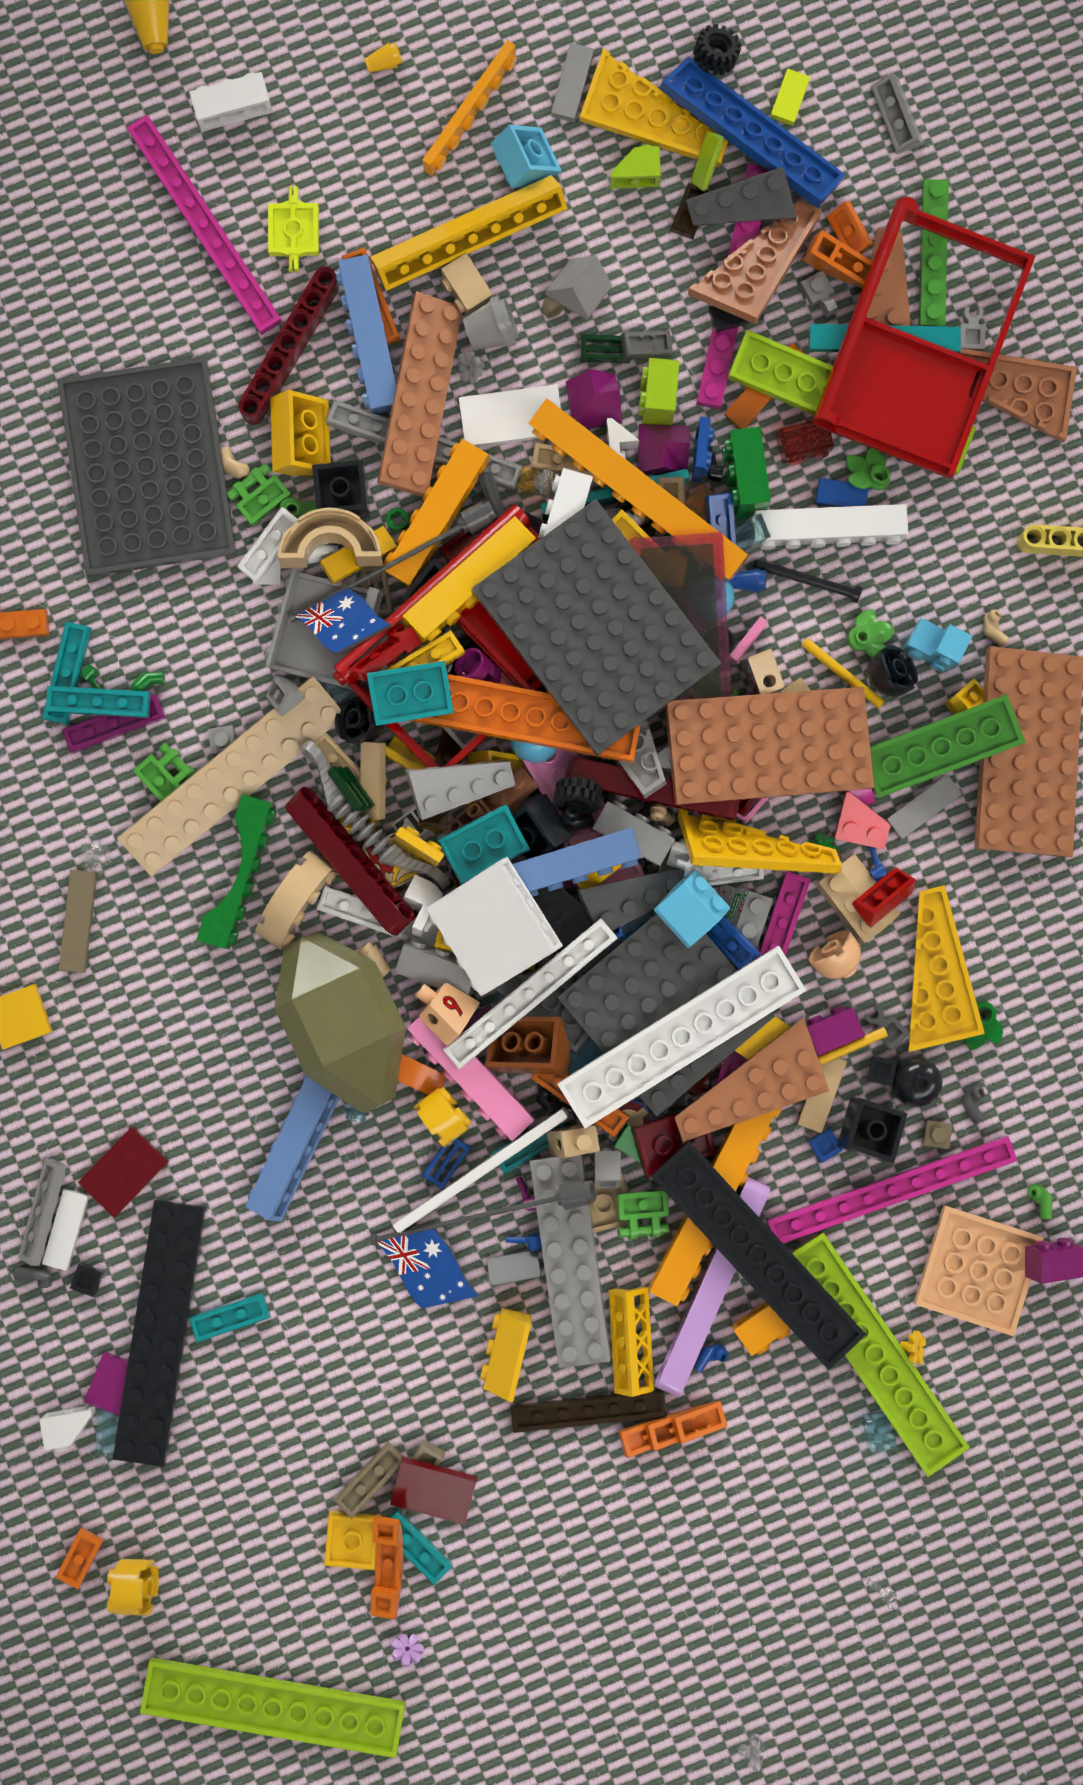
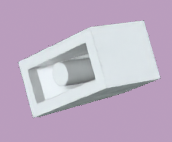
M88 1405L46 1413L40 1419L44 1450L54 1449L56 1453L70 1449V1446L78 1439L98 1410V1407Z

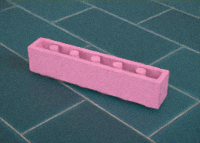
M420 1017L407 1028L410 1031L408 1037L417 1046L420 1044L424 1046L428 1051L425 1055L435 1065L439 1062L445 1069L443 1072L445 1077L451 1083L456 1081L463 1088L460 1091L461 1094L469 1102L474 1100L480 1106L478 1112L487 1121L492 1119L497 1125L495 1130L503 1139L506 1140L509 1137L513 1141L535 1120V1117L489 1068L485 1067V1063L477 1055L461 1069H458L443 1051L447 1045L435 1035Z

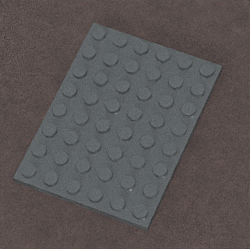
M206 357L57 379L86 576H99L237 554L225 472L220 451L221 445L209 365Z
M596 499L471 588V592L596 756L600 755L721 665V662Z

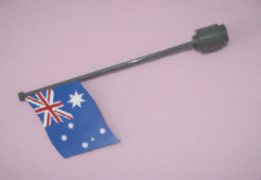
M489 500L485 503L481 501L460 512L462 518L458 519L460 525L298 612L293 613L292 611L288 613L290 620L293 623L298 619L312 630L323 646L337 656L392 627L390 623L378 617L366 601L353 592L351 588L462 529L465 533L470 531L474 535L489 527L497 519Z
M585 1179L559 1185V1190H556V1196L403 1230L400 1233L394 1232L381 1236L374 1234L370 1236V1241L372 1245L379 1244L393 1262L408 1293L421 1308L478 1297L480 1294L466 1279L452 1249L436 1228L556 1201L565 1210L587 1206L592 1201H596L595 1187L591 1180L586 1181Z

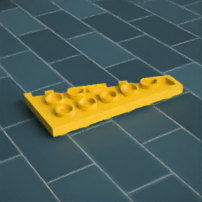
M603 48L579 121L698 160L706 133L708 131L715 134L718 133L705 123H701L694 118L688 110L682 109L675 104L673 99L647 79L639 77L630 71L629 66L622 61L618 62L611 57L610 52ZM726 139L716 164L717 167L721 166L728 145Z
M679 809L677 817L691 865L820 872L824 874H839L842 868L836 849L810 842H804L802 845L789 841L787 836L780 835L778 839L766 836V831L730 821L721 824L712 821L710 816L702 814L701 818L687 815L688 810Z
M945 885L919 892L909 1052L985 1034Z

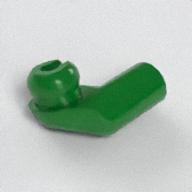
M164 671L141 673L131 683L130 690L146 691L145 689L149 685L165 684Z

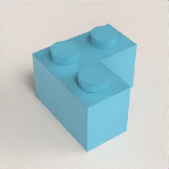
M921 618L915 624L903 650L907 651V655L914 660L921 661L922 659L930 663V667L938 672H948L959 664L973 636L951 624L942 629Z

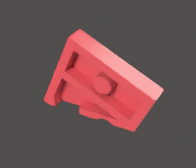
M845 791L834 838L885 849L891 825L855 797L853 793Z

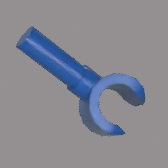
M869 846L868 849L875 868L869 872L875 881L878 882L886 875V870L878 858L875 847Z
M628 923L615 929V935L618 938L614 942L620 938H628L633 933V931H628L625 935L622 933V928Z
M538 1234L526 1237L506 1236L505 1240L506 1243H527L529 1251H536L542 1247L541 1238Z

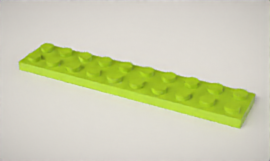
M746 330L727 379L814 415L833 366L750 330ZM972 426L961 459L956 469L955 476L960 473L961 467L963 465L964 459L966 457L967 451L969 449L970 443L976 430V427Z
M821 1231L791 1253L867 1334L845 1357L926 1476H931L970 1449L913 1363L909 1362V1357L825 1234Z
M151 1657L148 1664L140 1714L396 1758L406 1701Z

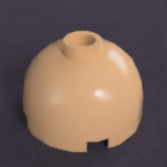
M842 930L828 936L825 940L829 943L822 949L817 945L809 956V962L821 976L828 979L851 977L856 972V967L861 959V948L851 932Z

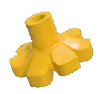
M913 1331L908 1336L909 1342L901 1341L900 1346L905 1352L909 1353V1362L921 1365L925 1354V1349L922 1347L926 1345V1339L922 1337L920 1331Z

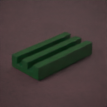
M582 334L581 362L630 364V360H624L623 355L586 354V352L623 354L622 347L586 346V343L621 344L620 336Z
M331 767L328 774L354 811H370L375 804L349 767Z

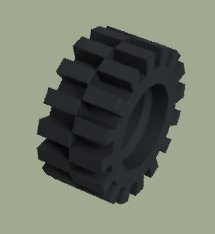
M714 24L713 28L710 25L706 26V29L703 28L693 51V55H695L694 61H699L698 67L701 69L704 66V72L708 73L711 70L712 75H717V72H719L721 76L725 72H731L741 52V41H738V35L732 36L734 31L732 29L726 31V26L722 25L721 29L718 28V24ZM711 47L718 48L724 53L716 52Z
M573 776V779L570 777L561 778L556 782L554 806L558 807L561 811L568 806H573L576 808L574 812L581 813L582 815L587 813L591 815L594 812H598L600 807L602 787L598 783L594 784L593 780L586 781L587 778L583 777L582 779H578Z

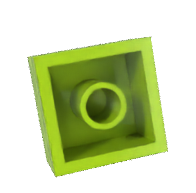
M649 358L648 367H643L638 415L643 416L642 424L672 425L676 410L679 360Z

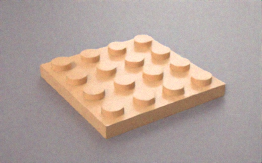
M943 1205L914 1304L1014 1336L1031 1279L1025 1277V1246L1036 1245V1242L1043 1241L1044 1237Z

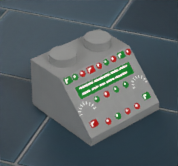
M721 884L718 894L730 907L724 916L757 948L773 899L748 890Z

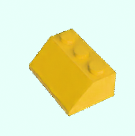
M286 390L270 397L272 472L290 476L313 475L312 465L331 463L330 427L326 425L329 415V400L292 390Z
M502 1307L500 1314L495 1313L492 1329L496 1330L494 1340L489 1339L486 1354L490 1355L488 1365L483 1364L480 1380H484L483 1389L510 1402H513L531 1327V1314Z

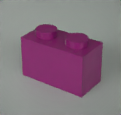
M840 1005L831 1009V1015L822 1018L821 1015H817L806 1020L808 1023L806 1026L817 1056L865 1036L853 1007L845 1008L844 1005Z
M1058 1238L1057 1242L1052 1243L1038 1241L1036 1245L1025 1246V1277L1041 1284L1082 1278L1083 1246L1073 1243V1240L1069 1238Z

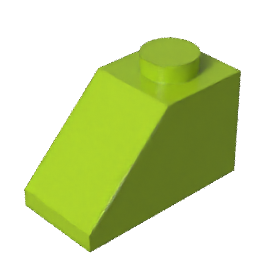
M650 144L634 147L611 172L610 189L659 187L661 178L660 147Z

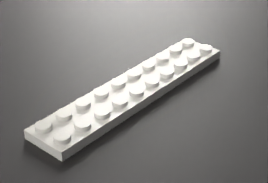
M776 946L557 1084L584 1128H587L807 990L780 946Z

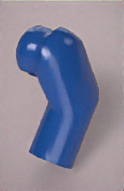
M721 1344L704 1346L693 1368L702 1373L709 1361L724 1362L728 1359L729 1353Z

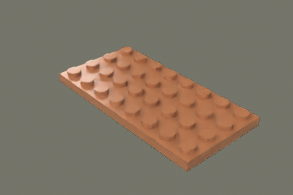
M995 646L986 648L983 703L1007 694L1026 743L981 759L979 762L974 849L1073 857L1083 657Z
M864 687L675 700L665 706L675 805L874 788Z

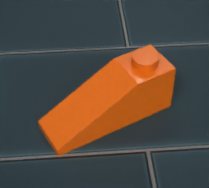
M823 230L812 237L801 258L803 262L816 270H823L824 274L859 288H863L873 262Z

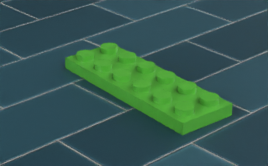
M1005 694L871 746L874 789L877 797L881 798L1026 743L1008 695Z

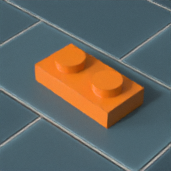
M850 201L843 202L827 216L838 239L847 246L862 254L873 245Z
M46 609L0 612V640L49 636L48 611Z
M81 1528L55 1578L79 1589L104 1539Z

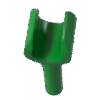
M88 664L82 670V676L93 688L101 689L95 680L100 673L92 665Z

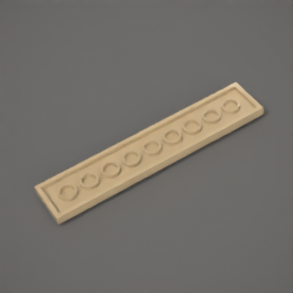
M314 676L298 687V690L305 696L299 704L283 716L279 715L275 708H273L117 837V840L151 877L238 806L242 794L250 796L302 752L300 747L305 742L310 740L314 743L335 725L336 713L340 714L341 709Z

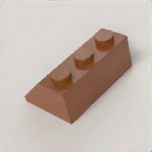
M522 1017L487 1046L485 1067L498 1073L568 1074L570 1046L562 1018Z

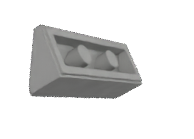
M892 72L871 85L896 153L900 154L923 145L924 142L898 76Z

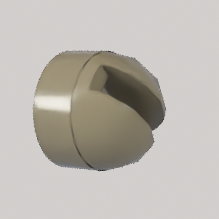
M546 297L542 305L543 312L548 319L556 317L564 309L563 305L550 297Z

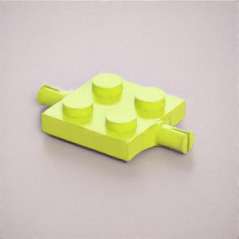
M292 186L288 187L289 201L268 203L269 256L288 257V271L294 273V270L295 273L299 272V257L319 256L318 203L298 201L299 187L294 186V195Z

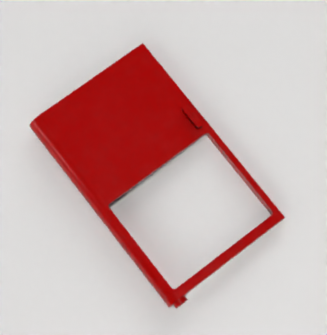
M906 196L897 199L812 422L824 430L951 479L955 475L1036 256L920 211L916 200ZM902 221L1021 268L1020 277L987 364L866 317Z

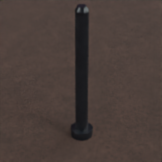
M759 559L755 560L753 565L755 569L760 568V570H766L770 574L852 598L851 602L856 604L863 589L859 585L852 588Z

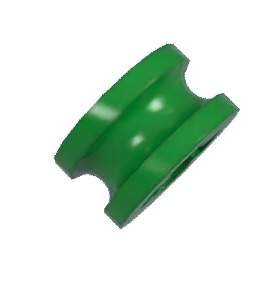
M393 508L387 513L386 521L391 531L401 533L408 528L409 517L404 509ZM396 515H401L404 521L403 524L399 522L400 526H395L394 521L391 520L393 516L396 518Z

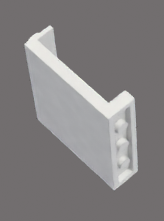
M508 857L498 861L426 908L431 922L439 928L443 935L444 943L452 949L458 965L465 970L470 978L471 986L480 996L490 992L563 946Z

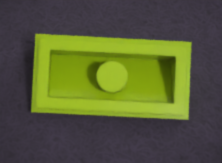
M710 131L705 135L691 178V182L703 191L707 190L710 185L725 140L724 136Z

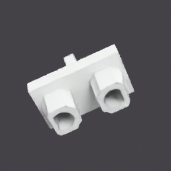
M680 839L679 842H673L667 865L684 870L683 877L697 870L703 877L711 879L715 866L691 865L684 839Z

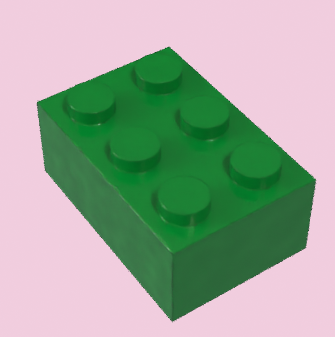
M761 426L730 430L728 438L724 440V447H722L723 463L727 462L728 471L725 472L726 487L731 488L735 519L753 517L755 511L767 510L771 502Z

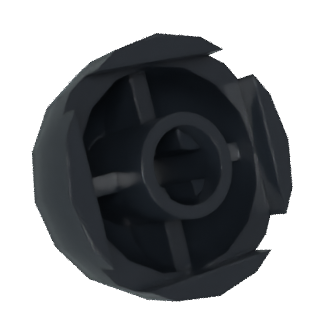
M888 645L874 655L868 665V678L871 687L886 697L902 696L915 688L914 684L918 682L917 669L910 657L905 659L900 654L903 650L894 645Z
M355 693L343 699L340 703L343 706L340 714L336 713L335 729L338 736L347 743L355 745L375 741L379 738L384 725L375 726L373 712Z
M915 1056L904 1058L897 1063L891 1091L898 1101L907 1106L919 1108L930 1105L938 1098L942 1091L943 1079L941 1072L933 1062L926 1058Z

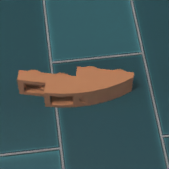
M521 767L513 774L515 786L491 794L485 800L480 798L473 801L444 827L443 832L447 835L507 804L513 815L523 807L521 802L539 786L530 774Z

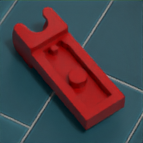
M400 623L387 633L388 639L349 668L353 677L367 681V673L378 672L384 666L394 663L402 652L410 653L421 643L414 629L411 626L405 628Z

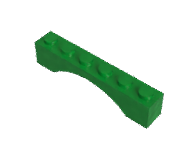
M244 794L241 795L235 815L242 843V859L239 873L227 896L213 910L204 915L197 941L224 949H230L231 945L235 946L239 936V931H236L238 922H242L246 914L247 908L244 907L246 897L251 896L254 888V883L251 882L254 872L258 873L262 859L259 858L261 849L266 848L269 840V834H266L269 824L273 825L276 818L277 810H274L275 805L271 802Z

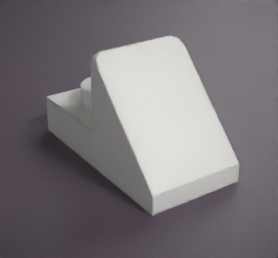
M607 418L608 446L625 458V450L623 449L638 448L639 439L614 419Z

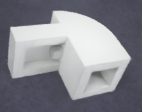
M414 875L404 900L412 909L419 911L412 926L411 935L421 938L424 931L428 933L433 924L426 908L443 898V895L434 883L417 875Z

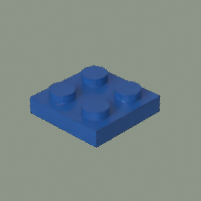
M700 417L697 426L691 482H701L703 475H708L711 465L712 452L707 450H710L711 442H713L714 427H710L709 417Z

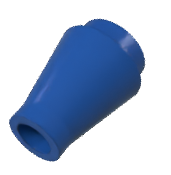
M756 568L736 573L732 580H730L733 589L756 593L766 591V570Z

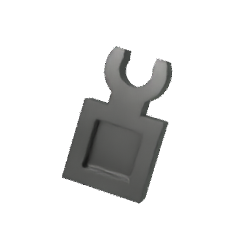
M875 1005L874 1009L878 1012L879 1016L876 1019H871L866 1014L864 1018L869 1024L877 1025L878 1028L876 1030L885 1028L888 1037L881 1039V1041L892 1051L910 1032L893 1015L886 1019L882 1008Z

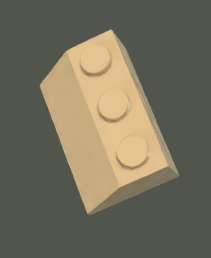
M854 853L841 863L842 868L839 874L827 873L815 882L814 885L857 942L864 944L884 930L900 915V912L895 907L872 928L864 922L852 903L877 882Z

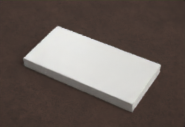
M558 384L459 397L464 440L476 447L539 439L532 433L534 428L528 423L546 398L561 409Z

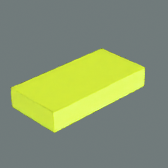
M787 69L770 116L771 119L791 126L794 125L810 81V76Z

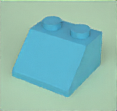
M508 125L490 143L494 150L495 158L500 163L505 179L511 188H524L550 175L554 177L562 172L540 127Z
M695 870L678 882L653 910L687 948H690L722 919L730 907L703 876Z

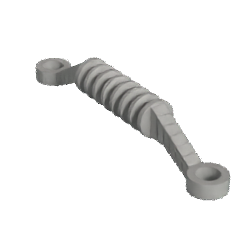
M310 740L300 747L305 757L318 768L327 810L332 812L337 809L338 812L335 818L339 819L344 816L345 820L342 825L345 827L352 824L349 832L353 834L359 831L357 840L360 841L366 838L367 841L364 847L368 848L373 845L372 855L381 853L378 860L380 864L383 863L426 875L428 880L434 883L442 892L451 885L447 876L437 867L407 857L398 848L399 846L396 843L388 847L387 844L391 838L388 836L381 840L380 837L383 830L380 829L373 832L376 823L372 822L366 825L365 823L369 816L365 815L360 818L359 814L361 811L352 810L350 804L344 802L345 797L328 774L329 767L322 751Z

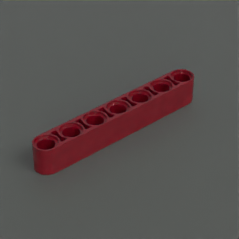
M322 266L315 271L242 395L238 409L248 424L257 425L264 419L271 407L270 397L279 394L337 295L339 285L336 273L331 267ZM325 279L332 280L329 285H321V282ZM313 300L320 301L315 307L309 306V303ZM301 321L307 322V325L303 328L296 327ZM289 342L295 343L293 348L284 349L285 344ZM282 364L280 370H271L273 365ZM263 385L270 386L266 392L261 393L258 391ZM249 407H257V410L254 413H246V410Z
M569 757L565 777H570L571 779L575 776L578 779H582V777L587 778L586 781L593 780L594 784L598 783L602 787V792L651 803H660L669 807L729 820H736L740 800L675 805L672 778L664 777L666 781L665 786L644 798L622 767L577 757Z
M301 787L285 806L287 812L389 934L398 936L415 919L413 910L335 816L327 810L326 805L310 788Z

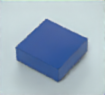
M830 1128L807 1140L820 1163L843 1151L837 1147L838 1141Z

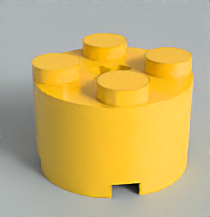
M438 1087L414 1105V1108L432 1135L437 1134L440 1139L438 1142L443 1147H446L466 1132L472 1122L464 1111H461L459 1107L455 1108L457 1101L445 1087L441 1089Z
M121 1559L115 1569L109 1570L107 1582L108 1585H111V1590L107 1602L108 1612L115 1615L148 1616L151 1614L155 1606L150 1604L152 1596H157L159 1588L158 1566L152 1565L155 1563L154 1560Z

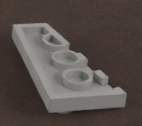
M508 760L405 770L417 813L421 820L516 785L510 761Z

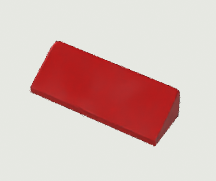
M895 867L853 901L852 905L864 922L872 928L912 894L916 879Z

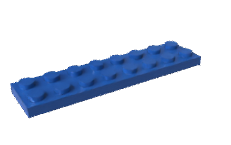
M687 57L662 81L659 88L662 92L719 135L724 136L729 143L733 144L767 171L784 167L789 188L793 189L816 208L843 181L846 174L710 72H704L705 69L703 67L700 69L698 63L690 57Z

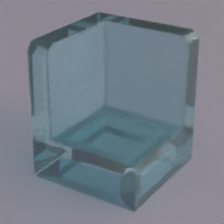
M883 1412L862 1414L866 1445L869 1450L876 1452L897 1449L896 1438L891 1433L890 1421Z

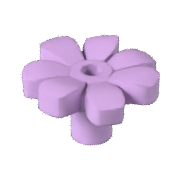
M407 1634L399 1635V1638L394 1639L391 1643V1649L394 1650L392 1658L395 1661L400 1660L403 1667H408L410 1661L414 1664L419 1663L421 1654L424 1652L423 1645L417 1644L419 1637L412 1634L408 1639Z

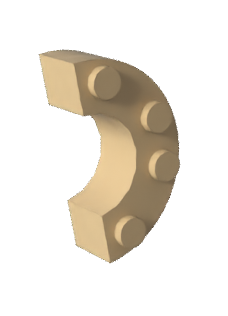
M321 508L302 515L290 529L286 530L279 545L278 560L281 568H307L309 557L313 551L321 545L328 543L342 544L350 549L356 557L358 567L383 566L380 544L372 528L356 514L339 508Z
M310 850L302 857L305 861L301 866L295 864L284 878L261 915L265 918L263 924L258 923L255 930L258 936L281 951L284 946L294 941L295 936L293 933L296 930V926L298 927L304 920L306 907L316 902L321 893L319 891L326 884L330 886L338 874L327 859L313 850Z

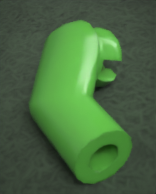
M1032 1184L1028 1188L1027 1194L1029 1198L1039 1204V1218L1052 1219V1195L1043 1186Z

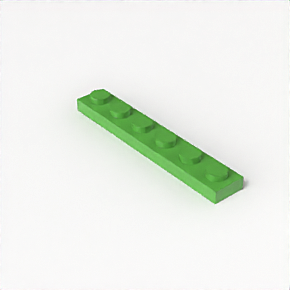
M924 179L922 183L921 211L948 221L949 180ZM921 228L918 326H945L947 238Z

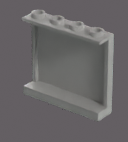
M292 568L291 574H288L285 580L286 593L284 599L282 598L278 605V613H280L278 622H275L272 627L271 636L273 640L271 647H268L265 652L267 667L306 679L314 676L318 682L351 690L346 684L341 686L332 674L335 672L333 666L353 648L337 656L323 646L311 629L298 619L292 623L288 616V613L292 611L296 613L348 584L337 582L333 585L329 579L301 573L296 568ZM357 586L351 588L353 592L366 601L378 616L384 596L379 589L369 587V589Z

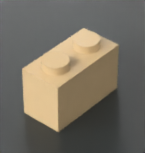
M467 253L441 268V285L447 294L452 293L455 298L453 302L461 314L465 313L468 316L490 302L493 294Z

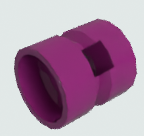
M477 648L465 650V654L456 659L454 666L458 676L499 684L501 679L500 669Z

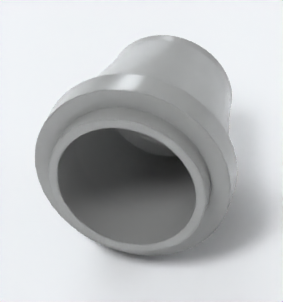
M499 295L491 297L490 302L463 318L467 336L475 351L503 345L510 347L515 345L516 338H519L511 309L506 299H501Z

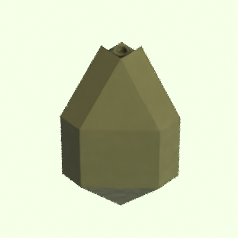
M319 932L303 936L284 946L274 1009L305 1075L361 1113L367 1112L395 1098L406 1026L376 962Z

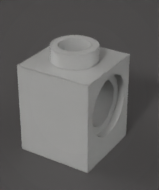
M602 1148L600 1151L595 1152V1189H621V1151H615L614 1148Z

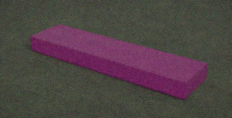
M154 694L150 699L149 718L98 715L61 730L70 753L74 754L167 718L158 695Z

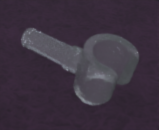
M871 1578L867 1581V1584L883 1597L887 1607L891 1611H896L890 1602L893 1599H898L902 1603L898 1594L893 1590L886 1591Z

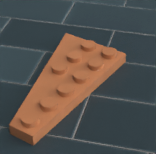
M799 200L794 204L797 219H778L770 227L766 226L754 240L750 239L723 260V264L715 271H709L698 284L694 283L689 287L688 295L756 324L821 217L822 209Z
M878 227L870 255L871 261L874 260L885 231L883 228ZM898 232L866 317L886 325L911 326L903 235Z
M961 348L959 354L987 364L991 353ZM999 354L982 401L1064 443L1067 438L1077 367Z
M802 1017L793 1026L777 1036L775 1040L755 1053L727 1077L719 1081L705 1094L674 1116L683 1142L829 1091L804 1018Z

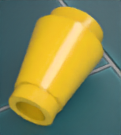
M388 42L364 58L370 73L398 68V65L403 63L396 42L392 44Z

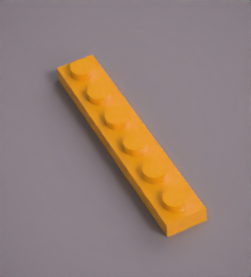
M507 40L422 159L424 172L433 176L436 170L440 171L443 168L448 153L457 148L465 130L468 131L472 127L475 115L479 110H484L492 91L499 89L504 74L507 70L511 71L517 61L515 44Z

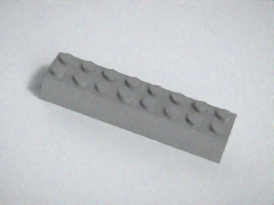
M547 1155L533 1157L530 1160L535 1201L556 1196V1190H559L560 1184L581 1179L586 1180L583 1155L567 1158ZM557 1201L538 1205L536 1210L559 1368L610 1362L611 1348L590 1205L569 1210L559 1206Z

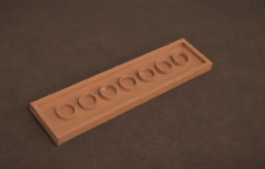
M418 291L413 295L377 483L423 497L430 486L462 314L455 304Z

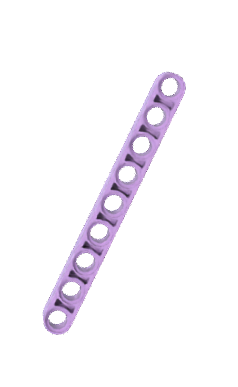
M747 1177L737 1194L759 1217L768 1198L770 1186ZM715 1246L655 1381V1387L676 1397H680L736 1271L733 1265Z

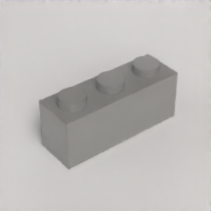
M616 800L613 803L607 802L592 830L605 836L628 828H634L643 858L657 866H661L675 840L671 837L672 832L660 825L657 829L648 824L650 821L648 818L637 812L635 816L626 812L628 807Z
M407 938L402 947L395 973L440 988L444 983H449L469 995L472 988L470 978L465 970L458 965L454 953L426 944V941L421 938Z

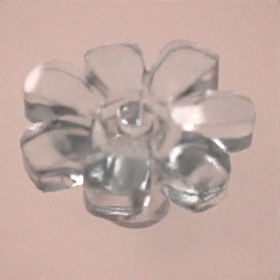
M92 840L91 846L88 843H84L81 846L84 853L78 855V860L85 862L83 865L85 870L91 871L94 867L96 872H100L103 870L102 863L110 864L111 858L105 855L109 853L110 849L107 845L101 846L99 840Z
M754 1734L750 1737L749 1745L739 1746V1755L749 1758V1768H752L754 1771H760L763 1762V1754L761 1752H765V1742H762L759 1734Z

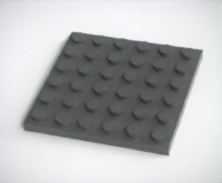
M655 914L558 995L557 998L605 1054L737 970L707 934H704L690 948H687L664 921ZM771 1012L639 1096L654 1114L658 1116L775 1017L774 1014Z

